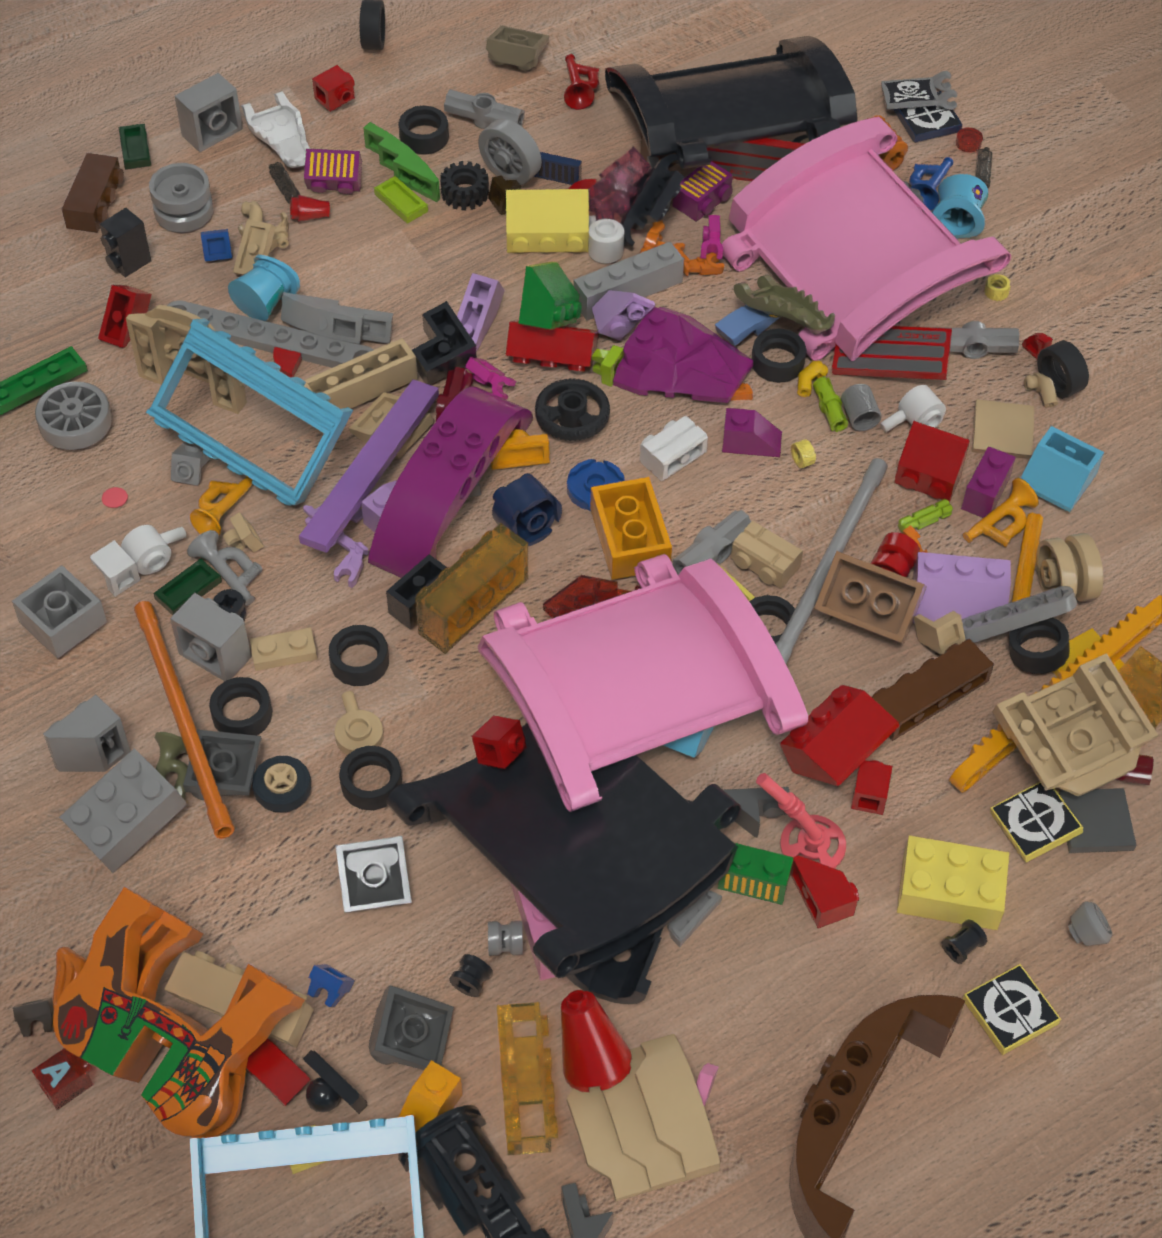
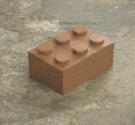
M836 551L814 609L904 644L927 586Z

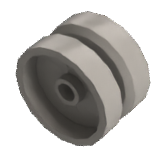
M175 163L160 168L152 175L149 182V190L155 219L160 226L169 231L181 233L199 229L210 221L214 212L209 179L203 169L193 164Z

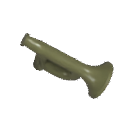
M157 732L154 738L160 748V758L155 769L164 778L170 772L177 773L178 778L174 788L185 800L186 792L183 783L188 766L184 762L175 759L187 752L182 737L168 732Z

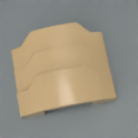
M158 305L147 313L129 314L126 317L139 377L162 385L191 328L192 320L202 318L190 312L165 305ZM209 323L207 327L214 330L213 326ZM193 354L184 374L209 383L213 405L239 414L247 403L244 383L199 355Z
M1107 653L1080 665L1073 676L1030 696L1022 692L998 703L992 711L1008 739H1013L1027 764L1031 765L1044 789L1050 790L1058 787L1076 796L1086 794L1133 771L1136 767L1141 747L1158 737L1154 727Z
M675 1034L641 1043L640 1047L630 1049L632 1055L630 1073L617 1085L602 1091L600 1086L588 1087L589 1092L572 1089L567 1097V1103L581 1142L587 1166L609 1179L615 1201L719 1171L720 1160L710 1123L692 1071Z

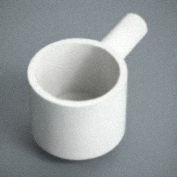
M589 216V256L599 263L618 261L624 253L623 226L612 219L597 220L596 216Z
M919 385L904 395L898 406L899 411L882 421L880 426L887 433L907 419L911 425L913 421L935 428L943 420L946 406L927 385Z
M142 525L133 529L125 536L121 548L136 562L137 570L140 574H152L164 568L169 561L171 549L167 544L186 538V531L183 527H179L159 534L153 526Z

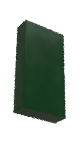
M145 123L118 127L125 170L151 166Z
M199 559L153 594L155 600L171 615H174L194 593L202 597L220 584L222 580L221 576L204 560Z

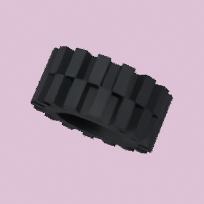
M459 161L458 166L452 163L450 168L446 167L444 173H441V195L443 201L446 200L448 206L452 204L453 209L456 210L461 206V210L466 211L468 206L473 210L475 209V204L480 207L483 205V201H487L489 196V178L485 168L481 169V165L476 163L473 166L471 161H468L467 165H463V161ZM461 184H469V185H472V186H469V187H459L458 185H461Z

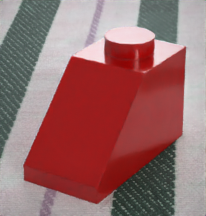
M111 285L98 339L125 348L131 340L126 317L129 314L147 313L152 294L128 285Z
M800 855L794 856L790 876L817 928L819 929L854 916L857 902L859 901V893L855 884L848 882L844 872Z

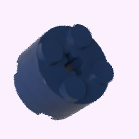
M530 473L522 475L506 487L498 488L493 494L495 502L492 508V517L517 544L522 543L524 546H531L541 542L553 531L550 526L554 520L559 522L562 515L560 501Z

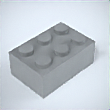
M134 748L59 818L114 873L180 812L187 803L178 791Z

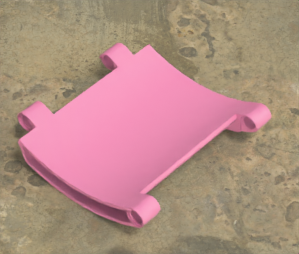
M880 117L857 121L811 140L766 169L740 191L732 201L729 220L740 233L728 237L722 243L723 256L738 272L744 271L761 256L787 287H797L798 292L804 290L805 297L811 294L813 302L818 301V310H823L825 316L828 317L831 313L835 314L834 325L827 331L816 335L805 327L798 334L805 342L807 355L814 361L825 357L835 347V344L840 347L851 361H855L881 335L922 305L959 285L1001 271L1011 260V254L995 237H988L977 241L973 239L960 243L879 157L878 154L892 149L898 138L895 132Z
M666 554L639 562L634 567L641 589L538 624L534 617H530L526 606L522 602L494 611V621L498 631L482 636L478 645L479 653L493 667L517 703L540 747L562 802L569 812L602 800V797H599L598 788L591 771L758 710H762L770 730L775 735L785 733L808 723V714L800 693L766 626L736 583L714 560L708 559L684 567L680 574L677 575L671 560Z

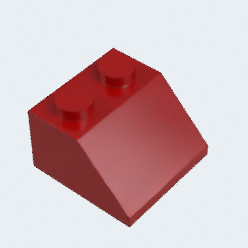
M913 421L898 463L894 483L907 489H913L930 495L936 499H947L950 502L962 475L970 440Z

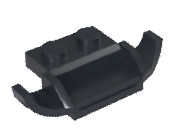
M677 154L662 157L654 168L645 170L618 215L622 217L620 224L624 228V246L626 248L632 247L635 243L631 238V228L641 230L646 224L662 220L668 211L666 206L669 201L674 199L680 192V183L684 176L677 170L671 172L668 170L671 163L680 164Z

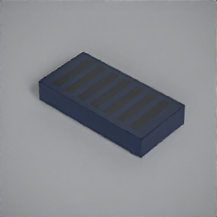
M540 152L541 168L533 177L569 185L581 180V160Z

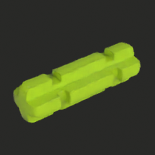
M947 499L936 502V506L932 504L912 513V517L907 515L899 519L898 528L901 532L910 525L914 529H922L939 521V517L944 519L950 516L953 507Z

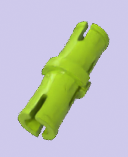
M818 378L814 381L813 388L820 401L819 408L826 415L831 430H835V432L842 431L847 428L849 423L841 407L842 400L840 396L835 394L830 378Z

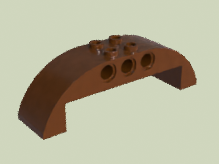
M918 995L899 999L880 1007L864 1018L849 1033L836 1056L828 1055L821 1068V1077L817 1085L812 1084L803 1103L805 1106L800 1114L802 1121L790 1165L789 1190L792 1209L800 1231L805 1238L846 1237L855 1210L820 1191L824 1181L901 1039L940 1058L956 1028L965 1000L949 995Z

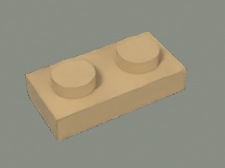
M247 219L233 269L235 274L243 276L252 270L256 255H269L276 229L274 225Z
M311 627L249 639L255 671L317 660Z

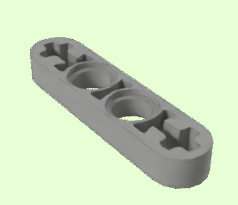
M1061 586L962 619L965 639L970 638L975 643L1067 613L1077 606L1074 591L1069 586Z

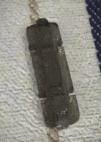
M984 147V149H978L975 177L981 179L989 189L993 153L989 147Z
M282 163L270 164L269 173L275 180L274 182L281 193L285 196L284 198L287 203L290 204L291 197H297L300 195V192L295 187L287 171H285Z

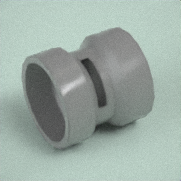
M498 921L488 922L489 956H499L502 952H510L512 955H523L522 921H511L507 925H502Z

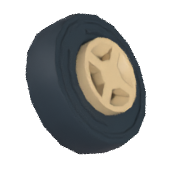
M275 756L265 760L258 766L253 776L252 789L256 800L265 809L273 812H289L297 809L307 800L311 792V776L307 767L299 759L291 756ZM286 785V787L277 788L278 786Z

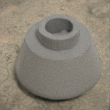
M1083 902L1071 916L1072 924L1068 925V928L1077 943L1083 942L1086 946H1093L1110 942L1113 935L1111 927L1096 903Z

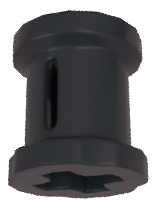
M968 919L962 923V928L952 937L947 936L941 943L945 953L954 962L962 964L967 959L968 954L977 947L985 946L988 940L984 930L976 922Z

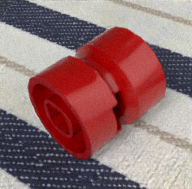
M891 532L886 534L870 564L908 577L910 570L916 562L920 548L911 537L899 532Z

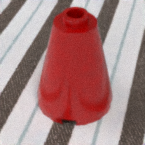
M583 990L569 993L561 1003L562 1065L565 1080L571 1088L581 1092H589L588 1087L600 1086L601 1091L609 1089L620 1083L630 1073L631 1051L594 994Z

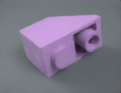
M609 290L592 307L598 332L620 341L655 306V303L635 293Z

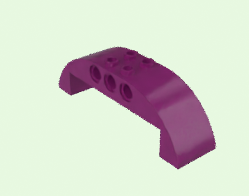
M469 387L460 392L442 412L396 481L375 530L368 563L402 578L428 554L436 559V544L514 429H521L526 432L533 421L532 412L527 408L478 387Z

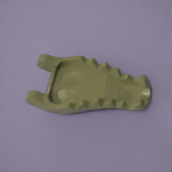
M768 274L758 278L757 284L760 289L752 291L745 282L734 285V293L744 304L753 309L763 311L772 318L786 317L805 326L811 333L816 335L827 331L834 325L835 314L831 313L828 317L825 316L823 310H818V301L813 302L811 294L805 297L804 290L798 292L797 287L781 286Z

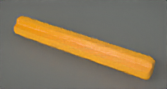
M1032 512L1027 515L1012 602L1030 597L1037 548L1043 523V516L1041 514Z

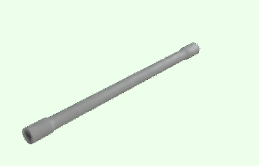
M875 458L871 461L855 497L784 632L776 643L786 664L817 602L836 551L843 552L874 490L879 486L888 468L887 463L882 459Z

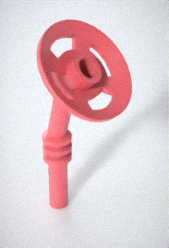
M766 773L760 774L756 779V783L778 802L779 808L793 819L786 825L781 834L780 848L782 854L790 857L801 854L808 859H819V863L836 868L842 862L846 852V839L840 827L826 817L809 815L805 810V804L792 792L787 793ZM815 822L822 823V824L828 826L829 828H826L825 826H823V825H821V824H818V823H815ZM797 827L801 830L798 834L797 843L790 845L789 836L792 830ZM831 839H837L838 849L831 858L827 850L830 847Z

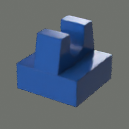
M228 229L201 232L205 261L232 258Z
M327 964L314 965L308 977L311 979L307 995L313 998L318 997L321 990L325 988L328 992L325 1005L335 1007L344 994L350 992L355 980Z

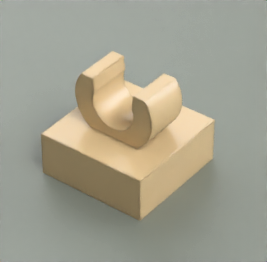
M240 512L230 518L235 529H231L223 535L229 546L231 545L243 550L247 545L254 553L264 547L252 524Z

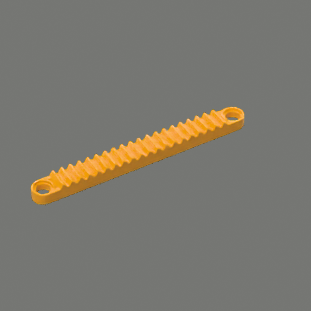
M1162 595L1157 596L1144 608L1136 606L1132 614H1126L1124 621L1119 620L1116 628L1111 627L1108 635L1103 634L1099 642L1095 641L1091 649H1085L1083 656L1078 655L1074 664L1069 663L1066 671H1059L1058 677H1052L1049 686L1044 684L1041 690L1073 676L1080 665L1106 653L1113 664L1116 663L1162 623ZM998 724L997 730H990L988 738L983 736L979 745L974 744L972 746L969 757L951 775L949 782L961 793L970 789L1017 748L1013 739H1008L1000 724Z

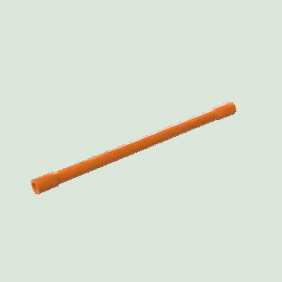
M141 601L136 604L134 611L140 628L145 634L205 801L209 821L217 838H227L234 833L233 823L227 807L223 804L161 635L153 605L149 601Z

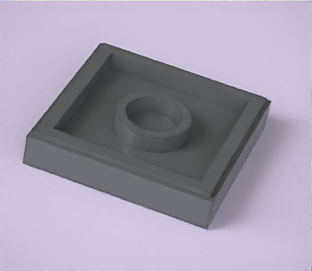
M1124 788L1095 789L1081 796H1076L1065 790L1059 791L1060 797L1083 827L1082 834L1067 841L1069 853L1135 850L1137 844Z

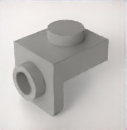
M183 442L172 452L171 480L198 485L201 482V469L211 458L202 452L203 448L197 444Z

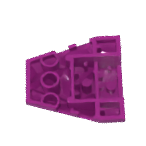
M654 306L644 316L626 341L623 349L624 357L618 364L613 379V386L638 395L648 396V390L665 392V397L674 398L675 393L691 394L692 400L729 403L753 367V360L690 315L666 307L658 308Z

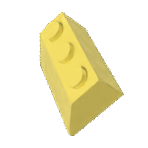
M588 189L506 190L507 253L588 252Z

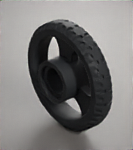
M576 378L551 383V385H548L540 392L535 403V416L540 427L547 434H551L552 437L565 441H581L582 439L585 440L586 438L593 437L606 426L610 415V404L604 391L592 382ZM560 394L558 406L546 405L551 398ZM586 396L592 397L598 403L600 408L599 415H591L587 412ZM558 419L560 425L554 423V421Z

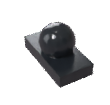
M315 1050L309 1051L303 1060L320 1076L311 1081L306 1089V1101L310 1108L316 1112H329L337 1106L341 1096L360 1114L367 1107V1101Z

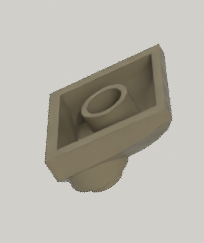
M501 25L487 38L486 49L488 51V58L496 65L511 64L516 65L520 70L529 71L532 67L537 66L538 56L548 43L549 35Z

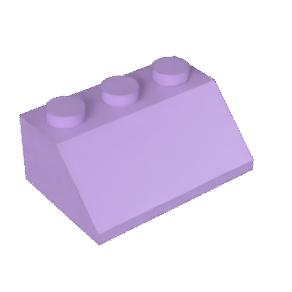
M918 552L913 580L925 584L927 588L916 616L921 614L934 622L944 615L955 611L964 619L1008 604L1011 587V561Z

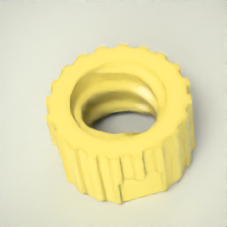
M991 275L986 281L985 295L993 301L1005 300L1009 295L1010 280L1004 275Z
M807 439L791 445L793 460L799 468L815 463L816 454L813 446Z

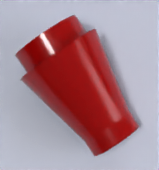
M301 195L291 197V219H297V222L323 217L329 218V201Z

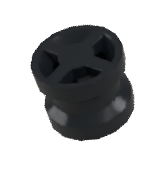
M226 589L217 593L213 601L221 609L228 613H236L245 621L247 615L241 593L233 589Z
M464 954L459 961L460 968L451 974L449 981L461 993L471 997H478L483 990L482 983L490 978L492 969L482 959L474 955Z

